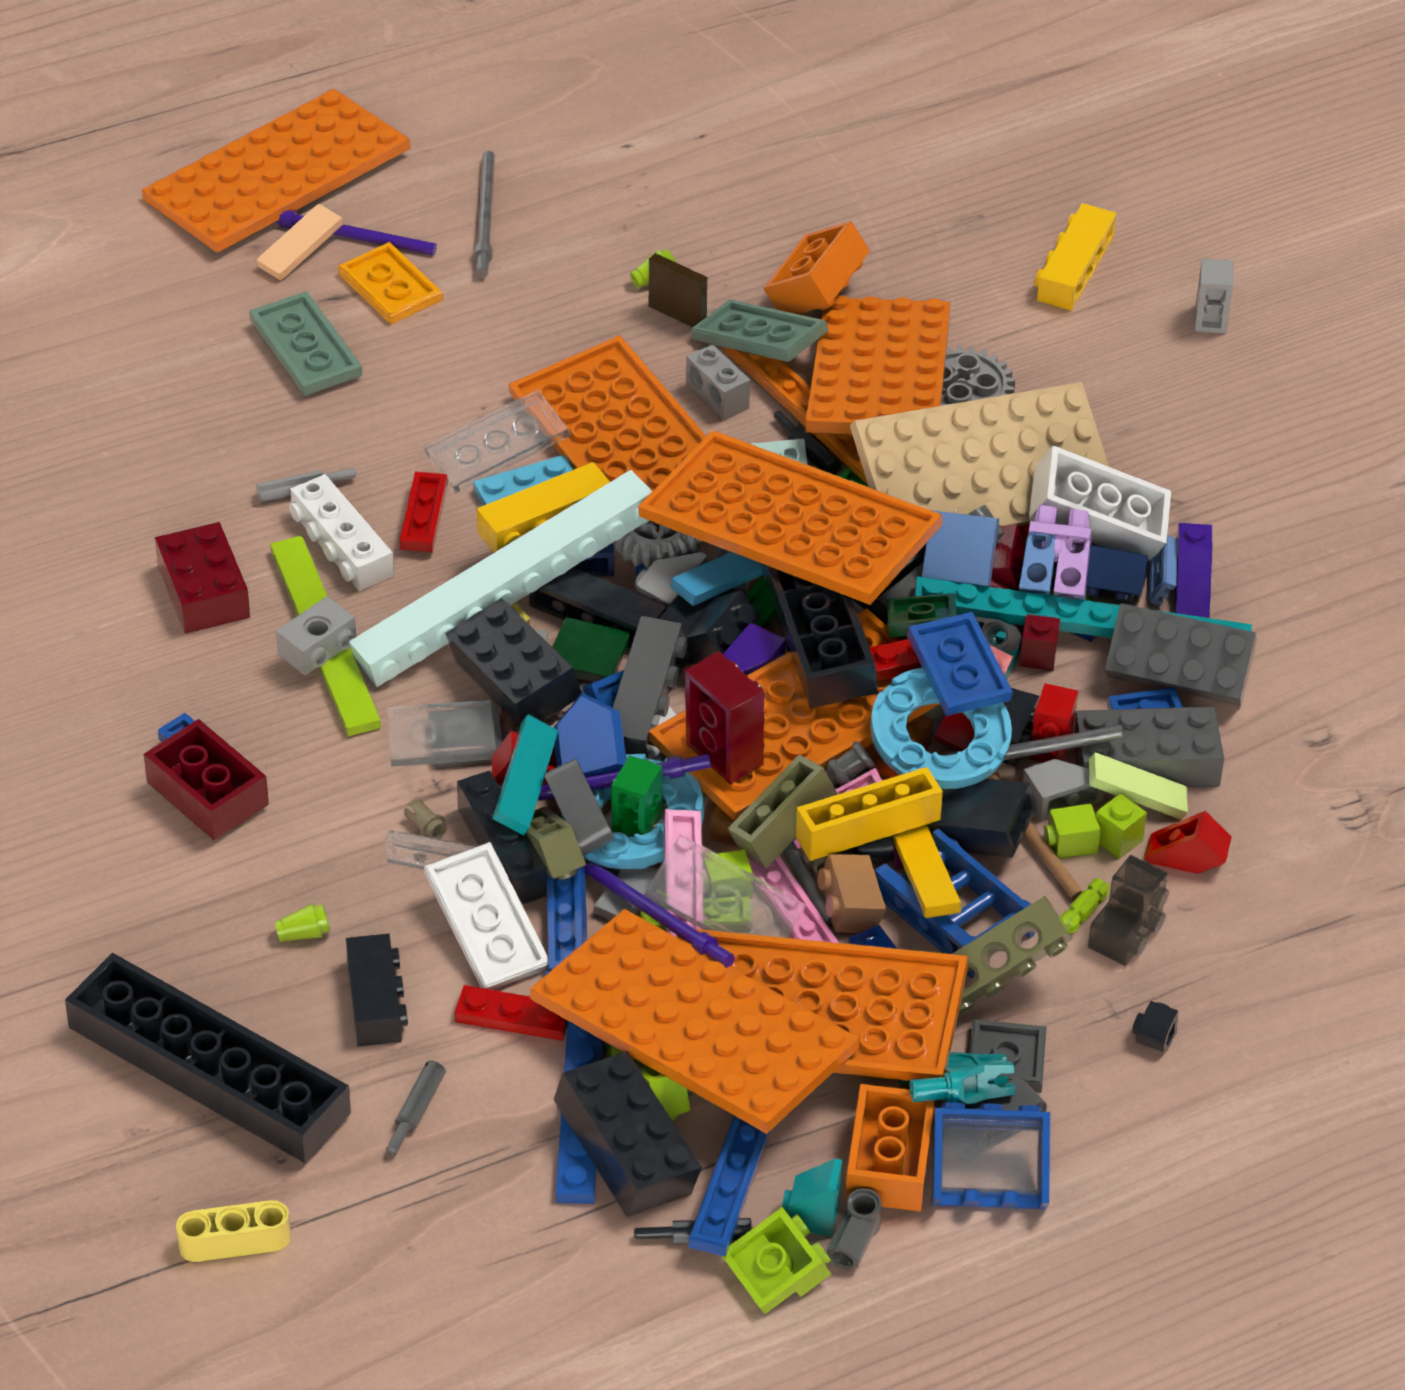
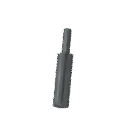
M427 1061L395 1120L398 1128L386 1148L389 1155H396L407 1133L412 1132L413 1128H417L440 1082L446 1074V1069L436 1061Z

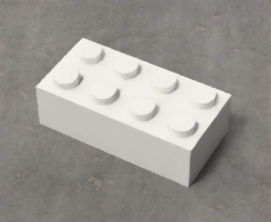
M1052 446L1035 465L1029 519L1035 521L1039 505L1056 507L1057 516L1055 524L1068 525L1070 509L1086 510L1089 515V528L1092 531L1091 543L1108 549L1148 555L1150 562L1167 543L1171 491L1059 447Z

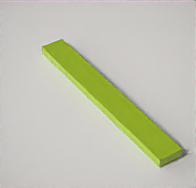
M302 536L270 543L271 554L297 616L328 596ZM349 647L346 650H342L323 666L319 667L346 734L349 737L380 729V717Z

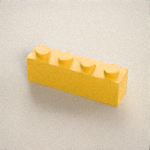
M1082 203L1076 214L1072 213L1070 215L1066 231L1060 232L1056 249L1049 251L1045 268L1039 269L1036 274L1034 287L1038 288L1037 301L1070 311L1074 309L1114 238L1116 212Z
M594 462L476 508L477 533L492 552L495 553L610 483V481Z
M921 768L797 807L795 837L810 861L822 858L829 854L841 852L939 821L941 819L943 791L929 768Z

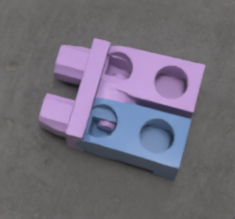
M1039 505L1035 521H1030L1019 589L1023 592L1051 595L1055 562H1058L1054 596L1085 600L1092 539L1088 511L1070 509L1068 525L1055 524L1057 516L1056 507Z

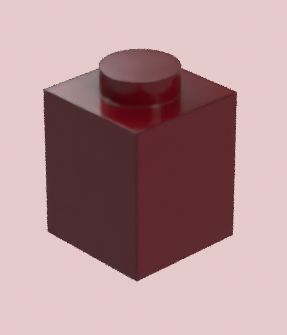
M1026 614L1020 667L1054 671L1060 618Z

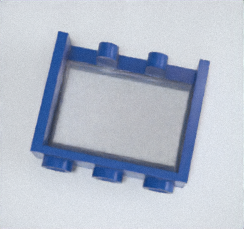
M956 1102L943 1103L942 1108H935L933 1114L932 1206L1047 1209L1050 1190V1112H1041V1107L1036 1105H1022L1018 1107V1111L1003 1110V1105L982 1104L980 1109H965V1104Z

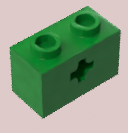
M629 755L612 783V832H620L627 837H634L636 833L644 835L651 832L662 814V766L654 764L649 760Z

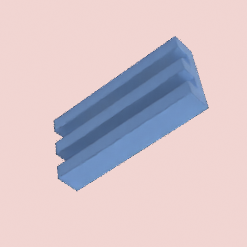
M1167 535L1166 545L1150 560L1149 603L1158 607L1163 603V598L1169 596L1170 590H1174L1176 587L1178 539Z

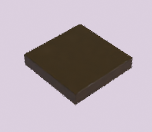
M654 253L649 258L648 307L694 327L707 317L708 277Z

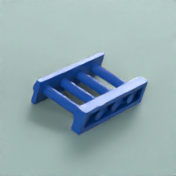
M939 829L933 831L932 838L946 869L954 874L951 877V881L955 890L958 891L967 885L979 896L961 908V913L952 914L951 916L944 915L925 918L906 871L902 874L896 873L886 863L875 870L884 903L944 954H953L1031 905L1030 902L1020 898L964 851L955 839L949 838ZM990 906L1004 917L976 937L970 936L961 928L963 924ZM1028 932L1024 935L1030 939L1035 936V932ZM967 971V975L970 978L976 976L974 971Z

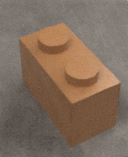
M829 854L824 867L818 872L817 884L818 888L823 891L826 900V914L828 917H832L831 921L834 931L876 933L886 907L870 856Z

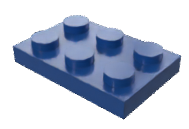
M973 612L908 627L907 637L946 716L1011 701L1013 691Z

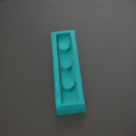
M528 714L521 723L492 818L522 835L530 828L545 777L544 774L546 773L558 730Z

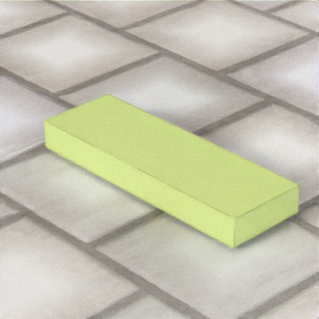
M1096 752L1090 757V786L1116 796L1121 793L1132 802L1181 820L1188 813L1187 786Z

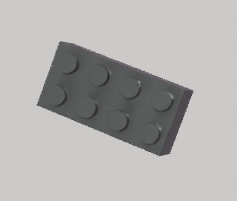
M1121 603L1105 672L1107 677L1161 689L1175 687L1176 692L1241 706L1256 646V632Z
M1215 707L1076 711L1074 733L1122 725L1124 739L1075 747V757L1078 766L1089 769V759L1096 752L1187 787L1220 786L1224 754Z

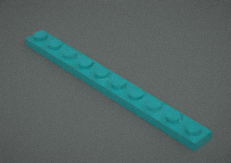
M918 576L914 590V596L955 594L956 613L959 615L973 612L975 617L997 619L1009 624L1025 626L1026 614L1060 618L1059 631L1107 638L1113 637L1120 605ZM1164 612L1252 632V624Z

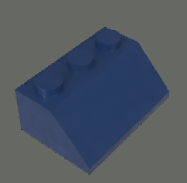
M1091 546L1086 595L1100 597V592L1114 594V600L1133 603L1134 598L1141 599L1149 568L1148 555ZM1055 562L1052 589H1054L1058 562Z

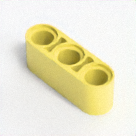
M274 1200L189 1211L181 1215L176 1223L180 1255L190 1262L275 1252L285 1248L291 1239L289 1211L283 1203Z

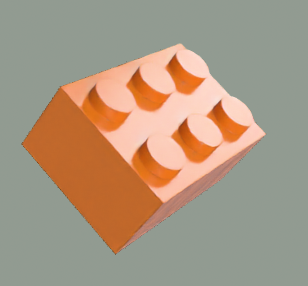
M852 221L805 234L763 289L777 310L802 316L814 309L825 310L835 303V297L849 284V279L853 273L863 266L862 261L870 250Z
M860 1084L847 1169L845 1202H847L852 1192L865 1188L873 1190L880 1196L881 1207L921 1212L935 1100L913 1102L910 1090Z

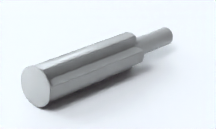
M351 468L327 473L326 476L332 482L355 478L356 470ZM323 470L257 483L258 498L262 503L291 496V488L324 475Z

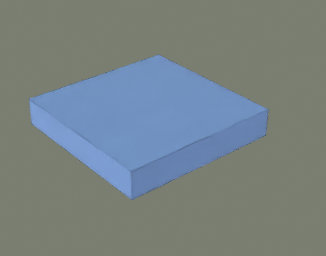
M934 511L942 514V526L926 543L922 577L990 586L999 519Z

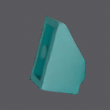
M833 1159L795 1175L792 1190H785L783 1209L790 1218L797 1214L811 1233L833 1237L840 1205L842 1160Z

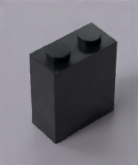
M986 778L968 787L942 789L941 819L927 824L931 836H933V831L939 829L949 838L955 839L967 853L1013 858L1037 809L1030 783Z

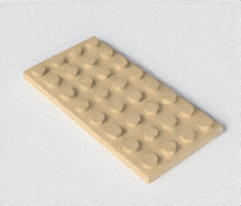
M1082 382L856 420L850 424L869 488L934 511L968 515L978 507L986 505L994 518L999 519L1000 527L1017 523V526H1023L1033 521L1029 519L1035 465L1052 446L1109 467Z

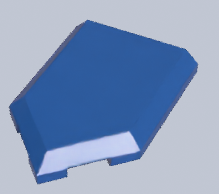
M581 693L553 727L558 730L554 743L556 765L559 767L576 758L585 777L620 771L627 760L621 714L619 710Z

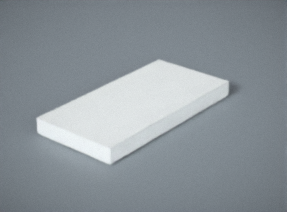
M490 842L424 866L423 872L480 988L495 990L549 969V958Z

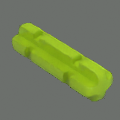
M1100 878L1093 879L1087 886L1088 889L1083 890L1068 907L1070 910H1065L1060 916L1070 934H1073L1081 926L1079 923H1083L1099 906V903L1109 895L1108 890L1110 886L1107 882H1103Z

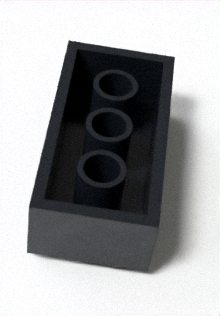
M502 598L445 633L456 663L520 727L527 714L543 722L576 701L582 693L573 667Z
M627 1051L562 1073L553 1100L627 1217L692 1194L702 1166Z

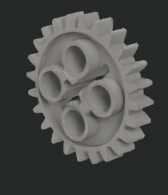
M958 345L957 351H952L947 346L941 406L1013 394L1015 392V379L1012 378L1013 371L1006 370V361L998 363V355L987 357V350L985 349L978 354L975 353L974 346H971L968 351H964L961 345Z

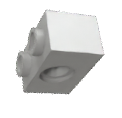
M328 596L276 630L278 655L305 676L314 669L323 666L342 650L348 649L350 647L349 641L356 637L355 617Z

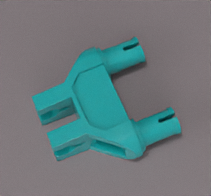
M951 1052L943 1077L910 1079V1081L898 1080L900 1085L910 1084V1095L913 1102L945 1100L946 1103L973 1104L985 1099L1015 1095V1086L1012 1083L1005 1084L1008 1082L1007 1076L1000 1075L1003 1073H1014V1064L1007 1062L1005 1054Z

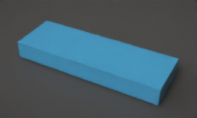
M730 552L673 577L670 588L694 606L764 574L759 562Z

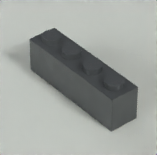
M645 616L640 618L613 708L619 710L621 714L626 754H646V758H648L651 747L654 746L649 741V730L658 726L661 716L666 717L670 703V697L667 696L669 687H675L677 683L679 668L676 667L678 658H684L686 653L687 638L683 637L681 623Z

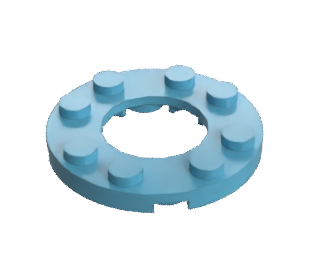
M923 668L913 669L892 679V683L879 692L870 718V734L879 756L899 775L928 767L941 789H957L985 780L1004 761L1011 740L1012 726L1009 713L1003 702L962 712L972 724L974 739L968 748L962 752L958 751L954 755L942 756L938 755L937 752H933V754L926 752L921 744L910 739L906 729L907 719L914 710L923 705L940 704Z
M629 754L643 760H649L654 764L666 762L667 759L659 761L647 759L646 754ZM688 772L685 773V777L670 779L669 776L662 777V799L666 802L668 809L701 811L702 825L704 802L698 781ZM612 787L592 791L600 808L612 798ZM664 820L661 824H656L657 828L644 835L636 833L634 837H627L623 833L612 832L615 838L614 841L583 857L598 865L616 869H645L648 866L663 862Z

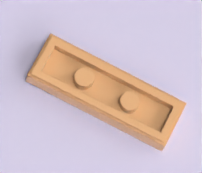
M318 203L257 258V266L282 281L343 225L342 217Z

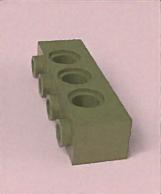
M1043 896L953 953L955 955L968 956L969 965L967 971H974L976 975L974 983L970 987L963 989L958 1016L974 1007L973 1001L984 994L986 997H990L1000 992L1005 987L1004 982L1011 977L1017 975L1020 978L1033 971L1037 967L1035 962L1047 955L1049 958L1055 957L1068 948L1067 942L1073 938L1046 896ZM1028 932L1038 933V942L1034 947H1021V939L1024 934ZM998 951L1006 952L1007 960L1002 967H990V958L994 953Z

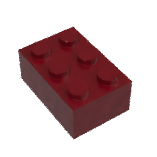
M220 522L155 537L158 568L185 634L250 618L248 588Z
M718 651L685 670L686 745L698 756L710 754L712 768L731 785L764 765L765 693L757 681H752L740 670L734 661L728 660Z
M197 719L143 754L147 783L212 840H216L269 805L267 776L200 719Z

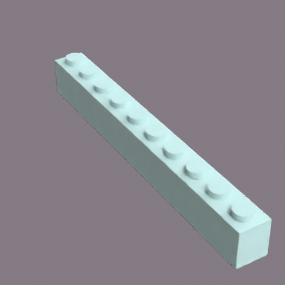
M629 470L350 640L349 644L357 665L376 687L393 679L399 673L449 644L445 635L446 632L502 598L511 606L557 576L564 574L570 568L592 557L614 541L621 539L632 530L649 522V520L639 517L638 506L652 490L632 470Z

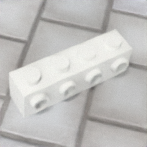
M326 474L290 489L291 503L289 504L291 516L296 522H301L313 542H318L323 548L326 558L330 562H335L347 582L351 581L360 592L394 577L393 552Z

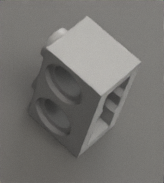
M1201 260L1195 305V331L1226 334L1233 290V261Z
M712 344L686 356V385L723 421L749 409L750 379L719 349Z

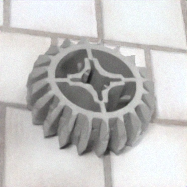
M649 521L615 541L617 551L622 553L624 561L632 560L634 567L644 564L648 570L655 560L696 553L697 547L701 546L702 540Z

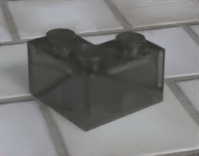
M1129 855L1112 877L1108 903L1090 925L1088 948L1124 966L1127 965L1134 955L1139 956L1143 952L1152 932L1157 933L1165 921L1166 914L1163 913V906L1169 896V890L1166 889L1168 873Z

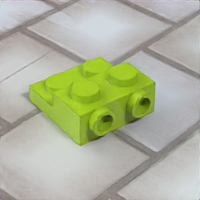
M783 1207L731 1244L726 1257L722 1256L764 1315L795 1292L802 1297L832 1274L826 1266L831 1261L830 1257L818 1241L812 1246L805 1238L811 1233L797 1214L790 1218Z

